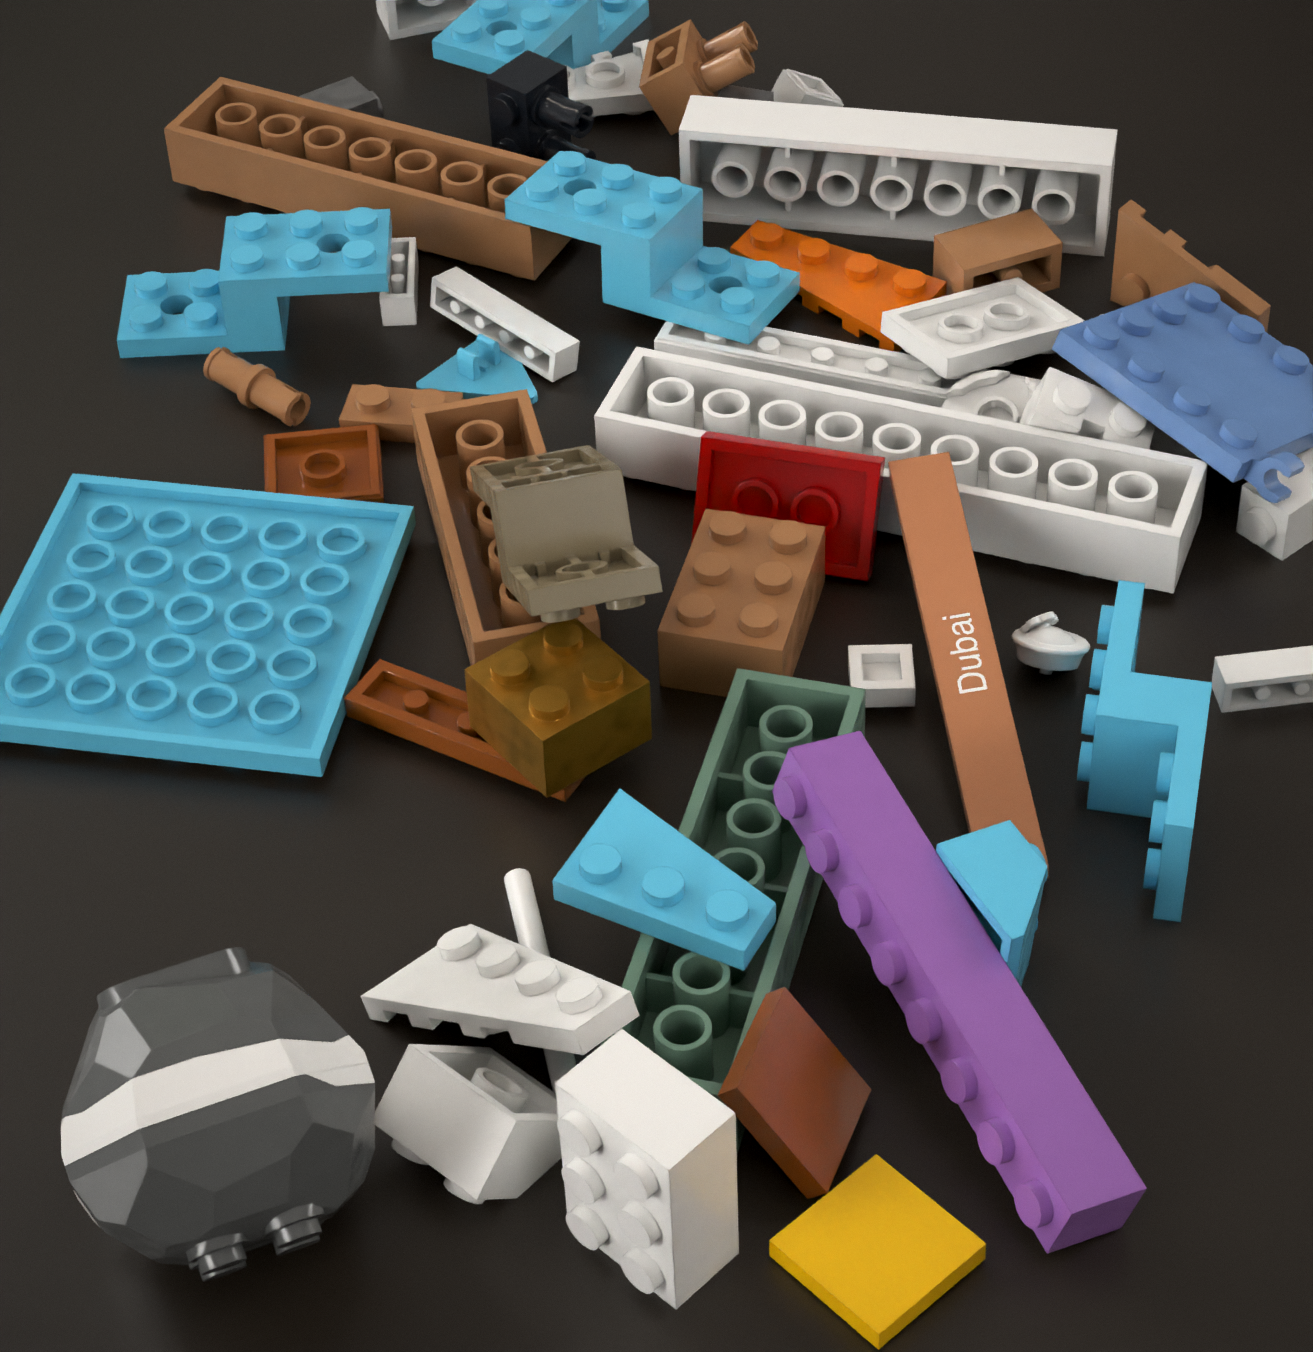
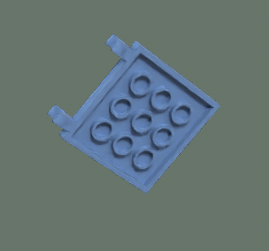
M1195 282L1059 331L1052 347L1053 351L1234 483L1244 478L1256 488L1265 500L1272 503H1278L1290 497L1292 491L1287 486L1281 484L1277 477V470L1288 478L1301 473L1305 465L1296 455L1313 448V365L1309 363V358L1305 353L1297 348L1282 344L1266 333L1264 326L1258 320L1239 314L1222 302L1220 295L1215 290Z

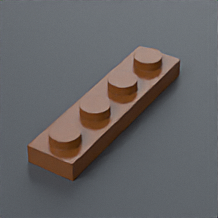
M379 659L344 698L348 717L539 791L470 727L467 692ZM585 777L556 792L551 797L566 802Z

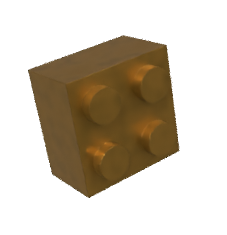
M577 618L562 622H552L464 669L470 727L546 798L652 739L650 681Z

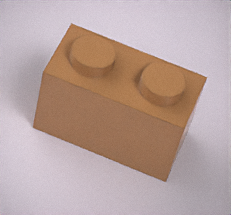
M1032 208L934 235L933 277L947 281L946 295L1016 277L1021 278L1040 292H1046L1060 288L1063 242Z

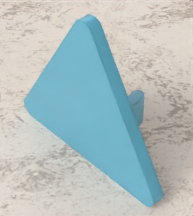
M478 334L476 340L467 347H460L456 355L416 383L417 389L432 388L439 391L463 393V399L527 389L531 403L534 404L538 401L537 391L523 364L502 352L498 342L483 334Z

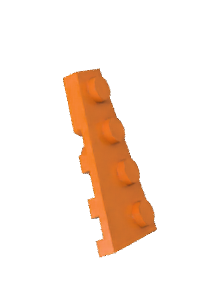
M757 220L730 247L731 254L756 261H770L779 267L800 272V291L798 294L802 296V306L817 314L824 310L829 311L842 319V328L857 337L867 333L878 339L879 349L899 352L902 347L881 333L882 312L946 296L947 281L926 275L919 270L907 269L877 259L870 254L858 253L828 243L823 239L812 238L782 228L777 224L766 223Z

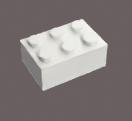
M621 1028L555 1082L558 1112L557 1128L560 1134L563 1166L561 1174L564 1180L567 1209L566 1223L571 1233L583 1246L590 1250L599 1248L617 1262L625 1276L638 1290L646 1294L656 1293L677 1310L739 1254L736 1113Z

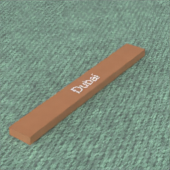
M944 452L889 461V478L969 833L1011 820L1029 844L1036 845L1043 854L1047 865V878H1049L1047 855L950 453Z

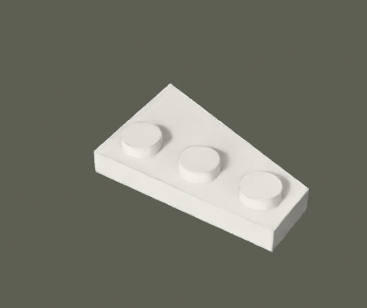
M649 39L633 43L632 53L612 58V54L609 51H604L591 55L592 63L575 69L567 66L569 99L591 106L594 112L591 115L593 118L600 115L620 113L639 115L646 111L654 110L639 88Z

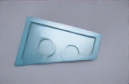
M620 788L552 880L554 900L743 971L776 923V903Z

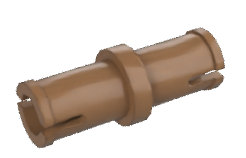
M226 347L215 348L206 358L203 367L204 376L208 380L215 381L237 394L239 402L250 409L261 408L290 427L292 425H299L307 416L311 404L310 397L306 393L298 391L277 379L275 372L266 365L259 363L253 365L233 354Z

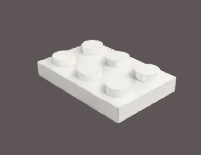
M1016 277L882 312L881 333L902 347L905 352L913 355L930 367L940 377L945 379H961L971 372L989 367L1008 366L1013 364L1015 360L1037 354L1055 353L1052 347L1059 331L1085 320L1021 278Z

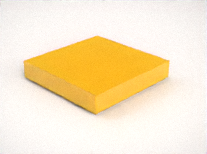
M875 1154L769 1240V1256L879 1350L984 1261L987 1243L880 1156Z

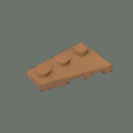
M1132 199L1119 208L1110 301L1125 307L1195 282L1215 290L1220 295V300L1239 314L1258 320L1264 326L1267 333L1270 304L1217 264L1207 267L1184 250L1187 243L1186 240L1171 229L1165 234L1144 219L1146 210Z

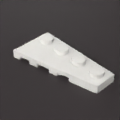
M472 924L448 931L438 940L437 946L361 995L369 1018L372 1020L388 1022L396 1013L406 1014L413 1027L431 1030L436 1028L442 1021L459 1023L463 1035L485 1038L489 1034L509 1031L514 1044L579 1055L586 1054L640 1016L631 991Z

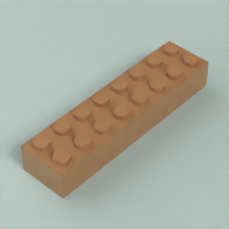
M219 77L164 128L174 182L285 213H295L301 210H314L317 212L349 211L357 207L390 209L392 238L416 237L417 249L423 252L443 255L464 261L470 265H479L508 273L514 277L535 281L572 239L569 236L505 219V199L548 162L541 159L224 77Z

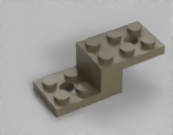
M590 445L469 466L474 492L491 509L502 581L531 617L540 615L542 622H562L579 617L581 615L580 607L605 603L608 610L630 609L645 604V595L663 592L659 566L633 543L622 469Z

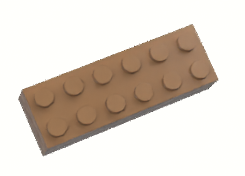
M527 389L411 408L417 463L471 665L550 624L542 622L540 615L531 617L504 585L491 509L474 492L469 467L547 453ZM596 606L580 607L581 615L577 619L601 639L600 619Z

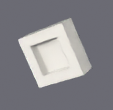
M912 644L848 645L849 686L866 689L865 708L915 707L916 687Z

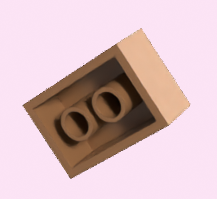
M705 509L657 630L660 686L727 697L737 668L793 677L825 583V526L745 515L732 511Z

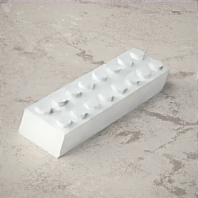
M691 95L679 127L680 182L703 189V221L753 225L757 220L766 223L777 224L786 229L933 242L934 235L1032 208L1063 242L1062 253L1104 257L1110 220L1118 129Z

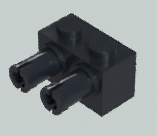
M527 50L486 77L492 147L544 161H549L559 151H576L582 153L586 158H596L594 151L575 145L571 141V135L581 139L590 132L594 123V118L591 115L594 112L591 106L569 99L567 66Z

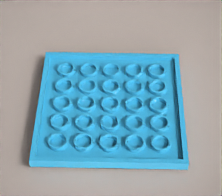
M72 473L0 614V741L322 777L346 714L344 698L358 682L416 526L414 506Z

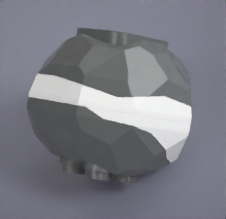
M243 947L223 949L130 979L98 994L96 999L99 1008L90 1024L63 1106L61 1121V1156L78 1201L92 1220L106 1234L151 1260L162 1264L189 1265L190 1270L199 1269L203 1282L232 1274L247 1267L245 1261L247 1260L246 1253L273 1243L276 1255L280 1256L319 1242V1234L322 1233L320 1225L324 1223V1220L333 1217L364 1183L375 1151V1081L364 1050L289 974L269 963L250 962Z

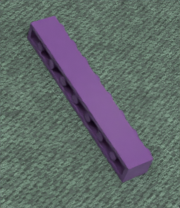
M856 731L789 748L772 790L777 810L784 819L790 821L805 846L807 859L815 872L822 875L836 898L843 921L849 928L855 930L871 957L873 970L882 984L889 987L905 1014L910 1034L918 1043L923 1044L941 1075L942 1085L951 1101L959 1105L976 1133L982 1155L987 1162L996 1167L1014 1197L1015 1207L1022 1222L1027 1227L1033 1229L1047 1254L1122 1228L1146 1191L1145 1184L862 732Z

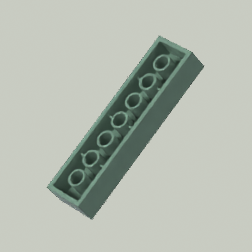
M737 668L678 831L776 903V923L744 971L641 932L624 978L622 988L631 991L640 1016L622 1029L723 1104L725 1103L718 1096V1093L765 995L783 987L789 990L823 880L822 875L815 872L807 859L805 846L790 821L784 819L777 810L772 793L774 784L789 748L856 731H861L865 737L866 689ZM608 1037L606 1040H604L603 1042H601L600 1045H602V1044H603L605 1041H607L610 1037ZM736 1117V1149L738 1154L746 1127Z

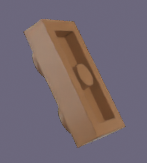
M352 384L339 417L340 427L375 424L379 426L380 440L415 443L411 408L464 400L463 393L439 391L432 388L409 389L384 387L378 384Z

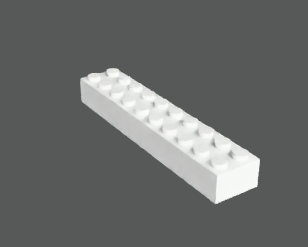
M637 346L594 415L596 450L620 467L623 476L673 486L683 490L696 491L701 436L706 431L885 457L877 530L901 536L902 531L889 478L888 462L949 452L973 551L1116 582L1123 580L1145 583V589H1154L1174 594L1201 519L1208 466L1206 462L1199 459Z

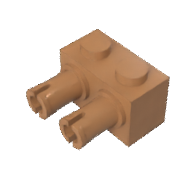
M690 19L648 42L639 88L670 135L679 132V127L691 95L717 97L719 90L755 72V64L750 53L758 49L756 36L749 24L743 21L739 25L707 41L702 38Z

